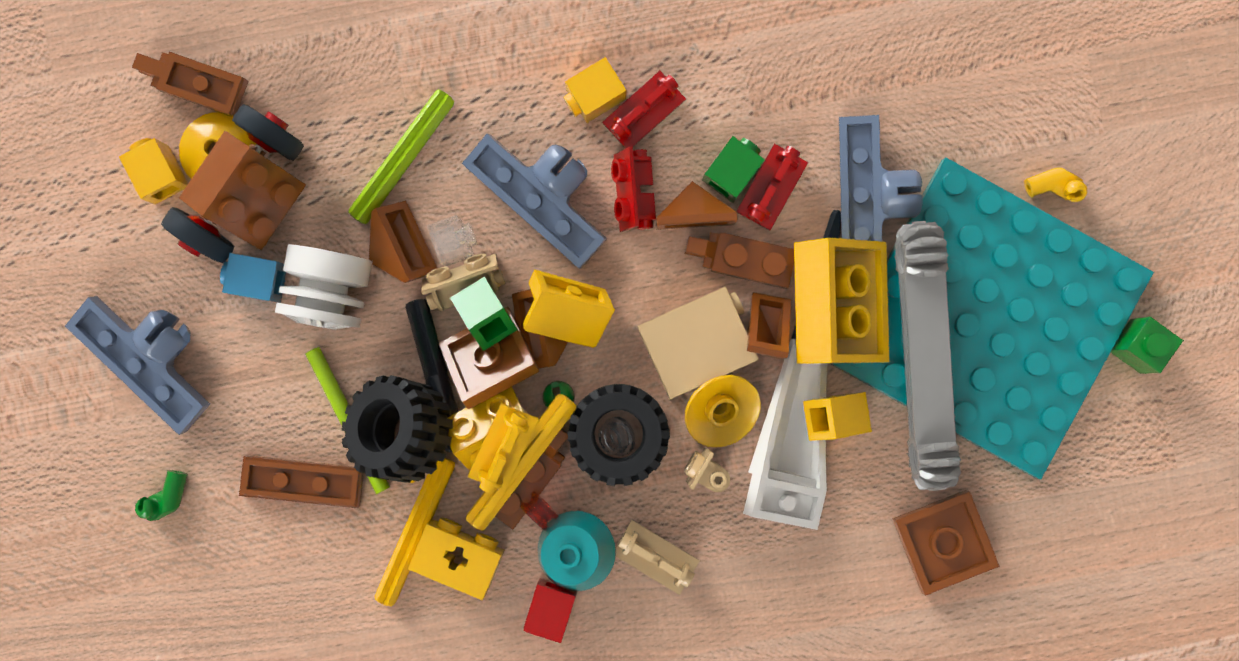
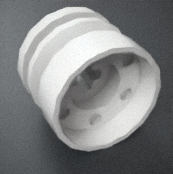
M288 244L283 271L299 277L300 282L299 286L279 287V293L297 297L295 306L276 303L275 313L283 314L296 323L327 329L360 328L361 318L343 314L345 306L364 308L363 301L347 295L348 288L368 287L372 261L343 253Z

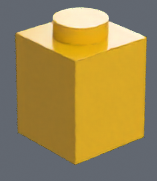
M606 57L565 81L568 94L563 96V99L574 117L581 114L586 123L626 100L627 90Z
M155 138L138 140L130 145V151L119 156L135 190L142 200L156 205L184 190L188 185V181L169 145Z
M866 392L841 394L803 401L809 441L840 439L872 432Z

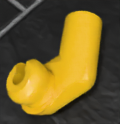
M1060 167L1024 180L1026 192L1030 197L1051 191L1065 200L1080 202L1086 197L1088 192L1086 184H1084L1080 177Z

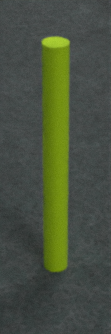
M320 347L314 348L305 353L342 426V422H346L348 414H345V411L349 404ZM367 476L376 494L390 488L387 480Z

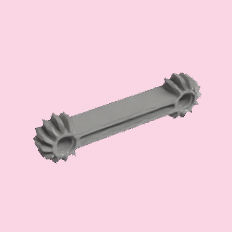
M926 221L912 222V224L902 225L896 234V242L894 244L896 249V255L894 256L896 259V271L899 273L909 426L907 455L909 457L912 479L919 490L938 491L956 486L961 474V459L959 457V446L956 443L946 283V272L949 269L947 257L949 255L946 249L947 241L944 239V231L936 222L926 223Z

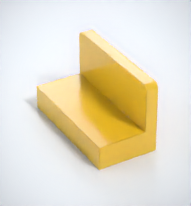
M534 269L528 282L534 301L523 322L525 331L591 348L596 347L615 311L606 289Z

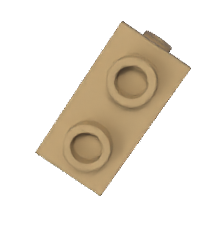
M482 253L469 257L462 266L450 270L448 267L432 270L426 275L427 278L422 279L421 293L425 295L431 292L432 294L426 296L431 311L438 308L441 312L454 307L450 297L483 277L486 278L494 292L500 291L499 286L506 283L501 270L493 272V270L498 269L496 254L486 256V254Z
M706 447L702 454L695 451L684 469L688 476L686 482L693 490L697 483H700L714 492H722L730 484V475L721 465L711 460L714 453Z
M631 520L616 545L617 558L679 595L684 587L687 588L695 575L693 572L700 562L699 559L634 520Z

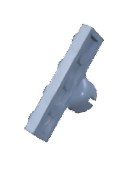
M879 115L839 117L842 239L882 242V225L884 221L891 218H914L920 214L923 205V195L898 194L921 192V175L916 170L888 171L882 168L880 162Z
M486 134L462 164L579 269L582 268L607 240L569 202L570 196L587 177V169L579 159L576 161L573 158L569 161L572 157L571 152L560 145H551L534 165L528 167L491 134Z
M98 296L88 297L65 327L178 435L187 432L210 405L174 368V360L190 342L189 328L183 324L176 331L173 328L178 323L179 318L168 311L157 310L149 312L138 327L133 330Z

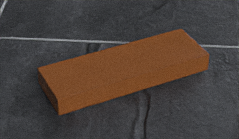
M247 455L243 456L239 496L359 508L364 473H359L353 466Z

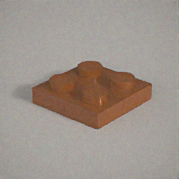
M508 306L505 307V310L518 330L485 351L482 350L468 328L438 343L461 401L468 410L540 372L514 314Z
M964 490L892 518L920 591L925 596L1000 567L970 491Z

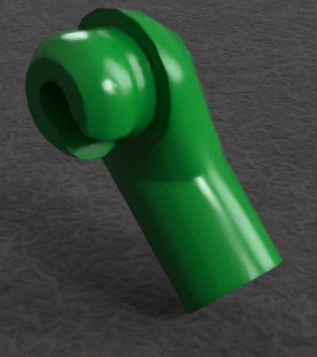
M167 470L163 490L148 498L142 497L137 501L135 505L137 516L148 521H156L175 512L181 504L188 474L182 471Z

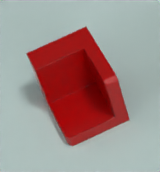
M539 578L523 630L526 633L561 643L577 591L563 589L552 581Z

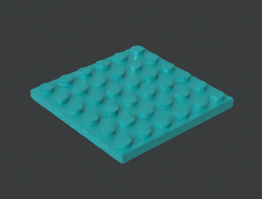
M945 157L941 160L923 193V205L920 214L917 217L909 218L907 224L917 221H926V223L936 222L944 231V239L947 241L946 249L949 255L947 257V264L949 269L946 272L956 435L1035 479L1041 480L1154 272ZM894 245L887 258L889 362L830 364L907 407L899 273L896 271V259L894 258L896 249Z

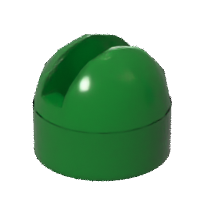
M554 381L548 384L542 396L545 406L548 408L554 400L555 396L552 388L558 386L561 394L574 402L575 396L572 387L563 381Z

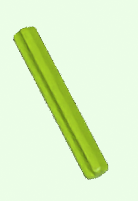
M439 89L433 93L348 210L350 216L362 224H367L370 221L371 211L380 207L454 106V100L451 96Z

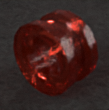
M533 491L530 494L531 500L527 503L522 502L520 507L539 527L546 530L548 528V521L550 519L556 520L559 515L538 493Z

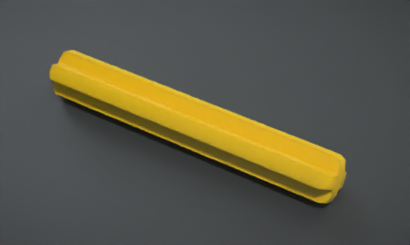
M558 394L539 418L506 491L503 492L496 489L494 494L484 491L467 513L465 519L471 526L481 531L486 529L576 410L577 406L571 399L563 394Z
M446 457L443 462H436L437 469L432 474H427L377 589L375 600L383 605L392 607L397 602L410 572L408 567L425 526L432 520L454 470L455 463Z

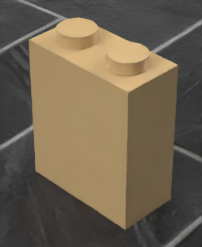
M726 286L637 326L670 400L700 387L713 378L727 375L759 360L756 353L747 351L748 330H745L739 317L744 314L743 306L736 292L729 294Z

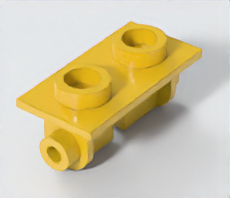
M501 403L467 477L481 482L479 488L485 492L494 494L496 489L505 492L539 418Z

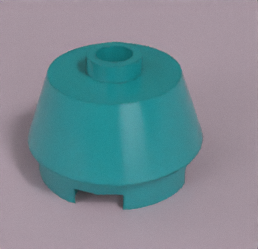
M568 511L557 515L544 527L538 541V559L543 572L554 584L566 590L585 591L596 587L607 578L615 562L616 547L609 528L598 517L587 512Z

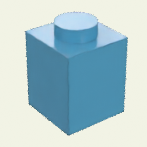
M229 253V259L223 263L220 272V282L223 285L222 292L281 303L282 293H279V287L284 286L286 272L283 271L284 264L277 261Z

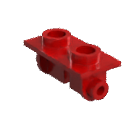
M659 70L602 123L625 149L634 147L680 106L686 98L677 89L679 85L671 75L665 76Z
M774 143L736 212L771 231L808 164L807 161L799 157L801 153L793 147L786 146L784 149Z
M628 147L614 154L611 164V176L613 181L616 182L617 192L614 215L616 220L619 221L620 232L635 227L638 230L652 229L653 221H656L654 193H641L640 186L653 185L652 157L647 156L646 149L633 150V147Z

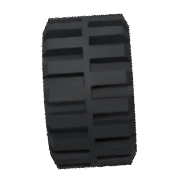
M384 375L378 376L375 382L369 380L363 384L362 392L356 391L352 397L354 400L353 404L348 405L345 414H348L346 422H342V431H345V437L342 438L343 448H348L346 457L349 462L355 463L354 468L359 473H366V476L404 483L425 479V473L432 474L437 469L436 462H443L447 454L444 452L445 446H450L452 437L448 436L449 429L453 428V420L447 418L451 411L449 405L442 402L444 399L442 394L434 391L433 387L392 375L389 377ZM400 419L399 432L396 439L394 440L395 428L398 420Z
M625 384L603 386L582 399L572 414L568 431L570 452L572 457L576 459L578 467L583 472L588 473L593 480L607 483L606 485L615 486V484L633 485V482L643 481L649 477L648 475L653 470L656 471L661 465V460L666 456L668 440L670 439L668 420L659 403L640 388ZM623 410L633 414L639 420L643 430L642 442L639 448L633 454L623 458H614L605 454L598 447L595 439V429L598 421L608 412Z

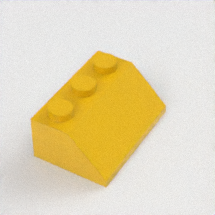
M822 238L795 242L797 364L889 362L887 243L841 238Z

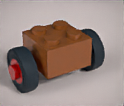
M245 104L238 109L232 121L247 132L248 138L256 144L251 143L248 146L227 131H224L179 196L180 200L203 218L198 215H190L178 208L172 207L161 223L164 229L179 239L177 244L197 257L203 254L220 263H224L229 258V253L233 252L235 246L221 235L218 228L213 224L220 226L262 250L306 186L305 183L264 157L266 152L262 150L265 149L269 153H279L288 160L294 161L302 151L304 144L286 131L289 126L286 122L269 111L264 116Z

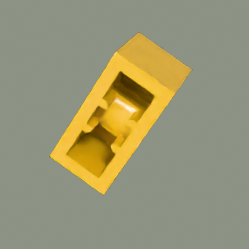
M440 517L439 521L431 520L425 526L408 570L483 601L505 549L497 547L499 541L486 534L477 533L474 537L462 532V525L453 520ZM458 547L464 549L463 557L466 558L460 564L453 562L455 555L450 553L454 552Z

